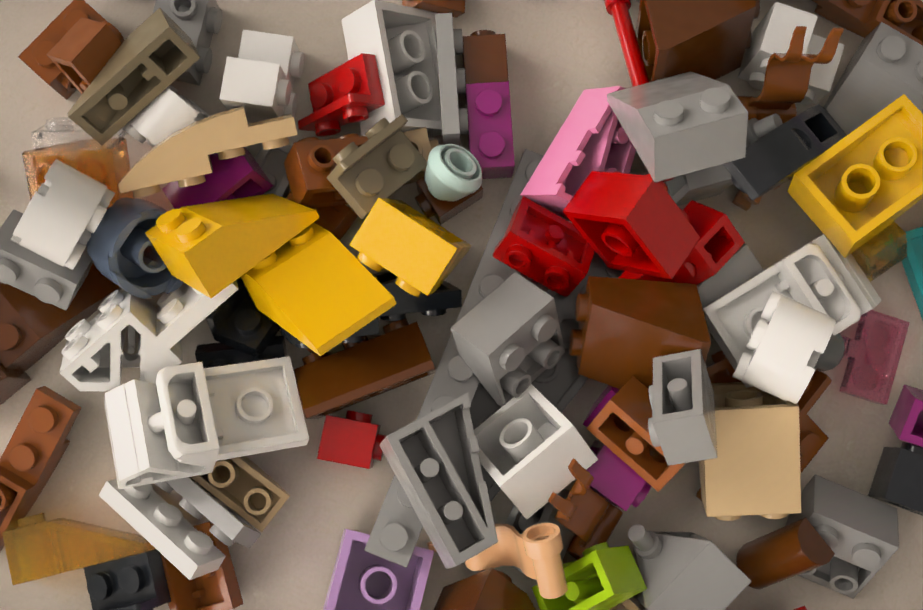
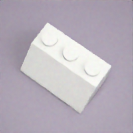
M373 0L341 19L348 60L361 53L375 55L385 105L369 112V118L360 122L362 136H365V133L384 117L391 123L401 114L408 120L401 128L402 132L426 127L428 137L442 135L436 12Z

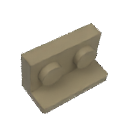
M403 114L391 123L384 117L365 133L368 141L360 147L351 142L333 158L337 166L327 176V179L361 220L369 214L378 198H389L427 166V161L401 131V128L408 122Z

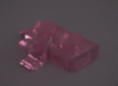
M874 310L861 315L854 340L841 335L845 345L843 358H847L848 362L839 392L879 405H887L910 322Z

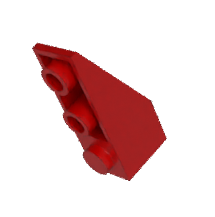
M691 200L683 211L689 216V222L700 236V239L673 279L624 271L619 278L698 285L716 275L744 245L745 241L725 213Z

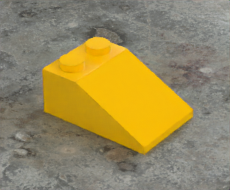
M905 94L793 175L787 192L844 258L879 234L923 198V114Z
M271 193L172 209L162 214L156 220V225L146 231L145 234L172 276L204 295L213 298L320 217L314 209Z
M386 198L377 199L350 243L351 247L360 252L357 259L361 263L377 272H380L384 267L398 276L395 281L397 286L415 297H419L421 292L427 296L433 294L472 246L430 218L427 219L424 214L402 200Z
M312 223L241 276L256 308L319 356H322L397 304L394 296L330 231L316 223Z

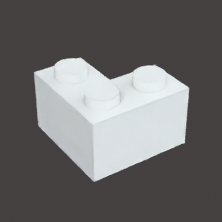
M775 2L752 32L751 47L746 50L737 78L748 81V84L755 89L762 90L770 56L773 53H787L796 26L807 27L802 54H819L826 38L812 34L818 15ZM838 43L836 53L828 64L813 63L807 93L804 100L799 104H817L830 92L845 46L844 44Z
M243 29L238 58L229 56L226 58L219 99L227 110L243 106L248 123L288 114L295 117L297 93L292 92L295 77L301 78L304 53L299 52L294 37Z

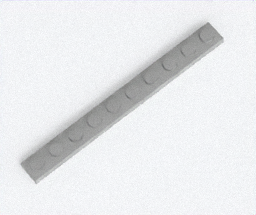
M525 149L456 323L515 272L519 275L522 274L495 259L492 255L495 247L505 236L514 210L523 198L520 194L542 160L543 155ZM452 333L417 419L466 393H469L470 403L473 400L480 381L460 357ZM396 475L393 477L364 551L407 568L423 525Z

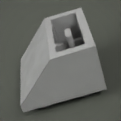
M516 272L451 327L460 357L501 407L513 397L518 398L546 369L553 368L565 353L554 297Z
M816 474L801 492V513L789 514L785 525L787 526L806 517L835 553L829 563L798 576L853 599L899 549L897 508Z

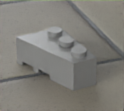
M469 393L387 435L379 445L446 569L462 564L498 542L487 484L483 480L478 455L480 451L478 439L474 434L469 409L471 407Z

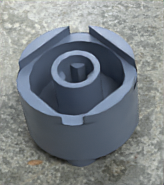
M121 198L107 209L94 234L91 233L87 243V252L92 258L94 265L106 278L129 294L139 298H153L152 296L163 292L169 294L177 290L184 282L171 275L145 234L146 231L156 225V220L167 210L147 200Z

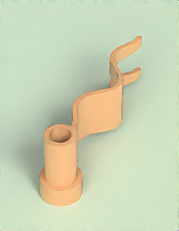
M496 523L495 529L498 542L465 561L466 567L472 571H483L500 566H515L521 569L527 577L537 580L539 592L543 598H558L563 596L568 590L560 555L563 550L559 526L553 523L532 525L522 534L514 526ZM428 542V549L437 552L432 542Z

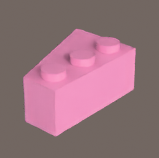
M614 86L588 89L582 92L520 194L521 196L567 217L563 212L564 208L591 171H617L630 174L636 150L607 102L608 93L625 88Z

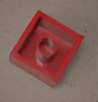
M591 171L563 210L564 214L608 268L672 280L700 239V236L690 224L687 213L677 206L667 192L666 184L663 181L654 182L650 174L637 175L617 171Z

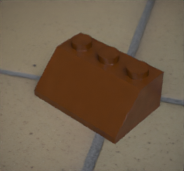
M407 318L392 322L382 327L385 334L368 340L366 335L365 340L357 343H342L344 350L329 356L326 352L322 356L312 353L303 357L302 362L304 365L293 370L306 419L322 418L434 374L436 369L417 321L409 324Z

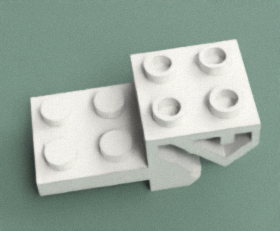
M822 234L703 308L709 331L735 370L743 352L751 355L754 352L745 347L759 320L766 323L769 321L761 317V314L772 291L835 319L836 324L832 332L833 335H837L859 321L861 315L874 309L882 300L852 254L844 258L829 239ZM743 382L746 388L752 387L751 385Z
M237 280L213 298L204 295L185 283L181 288L169 294L164 293L157 301L159 306L157 309L147 299L133 296L126 291L121 293L115 290L99 305L98 309L101 311L89 322L85 319L80 320L65 335V339L68 341H66V345L61 352L63 359L59 373L79 391L106 392L120 386L122 368H140V381L156 384L158 371L183 362L181 339L239 289ZM127 326L128 353L130 354L135 351V330L139 333L138 352L134 355H129L123 350L125 328Z
M290 356L211 368H203L202 362L168 366L158 371L156 384L133 379L105 393L104 404L118 489L212 473L215 462L219 460L305 446L309 441Z

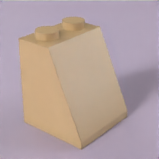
M743 382L711 383L714 390L717 458L699 461L701 499L706 517H715L723 521L737 520L743 515H761L768 519H782L787 517L788 514L801 513L799 405L788 400L784 401L754 386L746 388Z

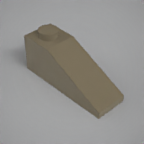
M161 8L157 9L124 40L67 113L68 117L103 146L200 59L191 38Z

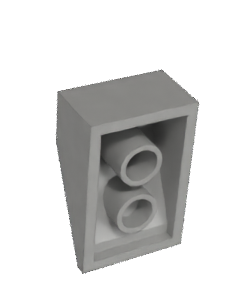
M883 22L862 40L824 105V108L846 135L850 134L903 94L923 114V45Z
M690 71L607 94V102L654 182L745 158L748 111L728 84Z

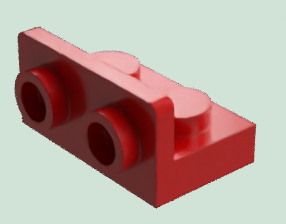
M361 53L308 83L313 113L298 120V128L303 131H315L316 136L319 137L336 135L341 132L342 126L348 123L364 121L369 118V112L385 105L375 55Z
M523 196L514 210L505 236L495 247L492 256L566 297L588 274L595 250L571 222Z

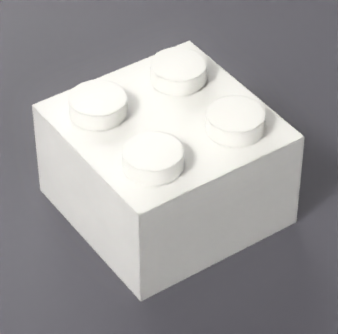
M532 384L518 398L513 397L474 430L475 437L477 436L480 449L478 455L481 465L526 520L549 502L548 499L553 492L558 494L576 479L568 469L572 459H575L586 470L598 460L574 425Z

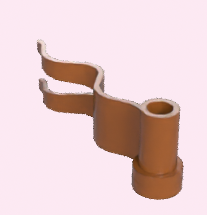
M796 26L787 53H773L770 56L761 94L758 97L737 96L748 111V120L752 118L761 120L776 113L780 116L782 123H785L795 117L797 114L795 103H800L805 98L813 63L828 64L832 61L844 28H833L830 31L819 54H802L807 27Z
M572 459L568 469L576 478V482L567 498L564 499L553 492L548 501L558 509L555 519L575 534L566 552L576 560H579L583 557L582 552L584 550L608 541L623 512L590 488L594 477L575 459Z

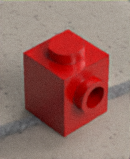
M347 410L346 418L326 415L317 459L370 469L373 467L374 460L382 461L383 451L379 445L386 435L379 434L381 425L371 423L373 416L371 414Z

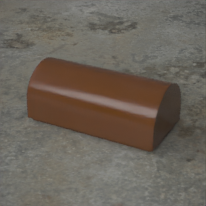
M805 517L744 544L737 553L736 566L752 581L748 586L754 589H763L830 562L835 553Z

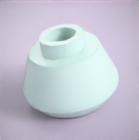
M443 144L435 146L430 151L424 178L429 192L435 198L443 201H457L476 192L482 184V171L479 162L468 150L456 144Z

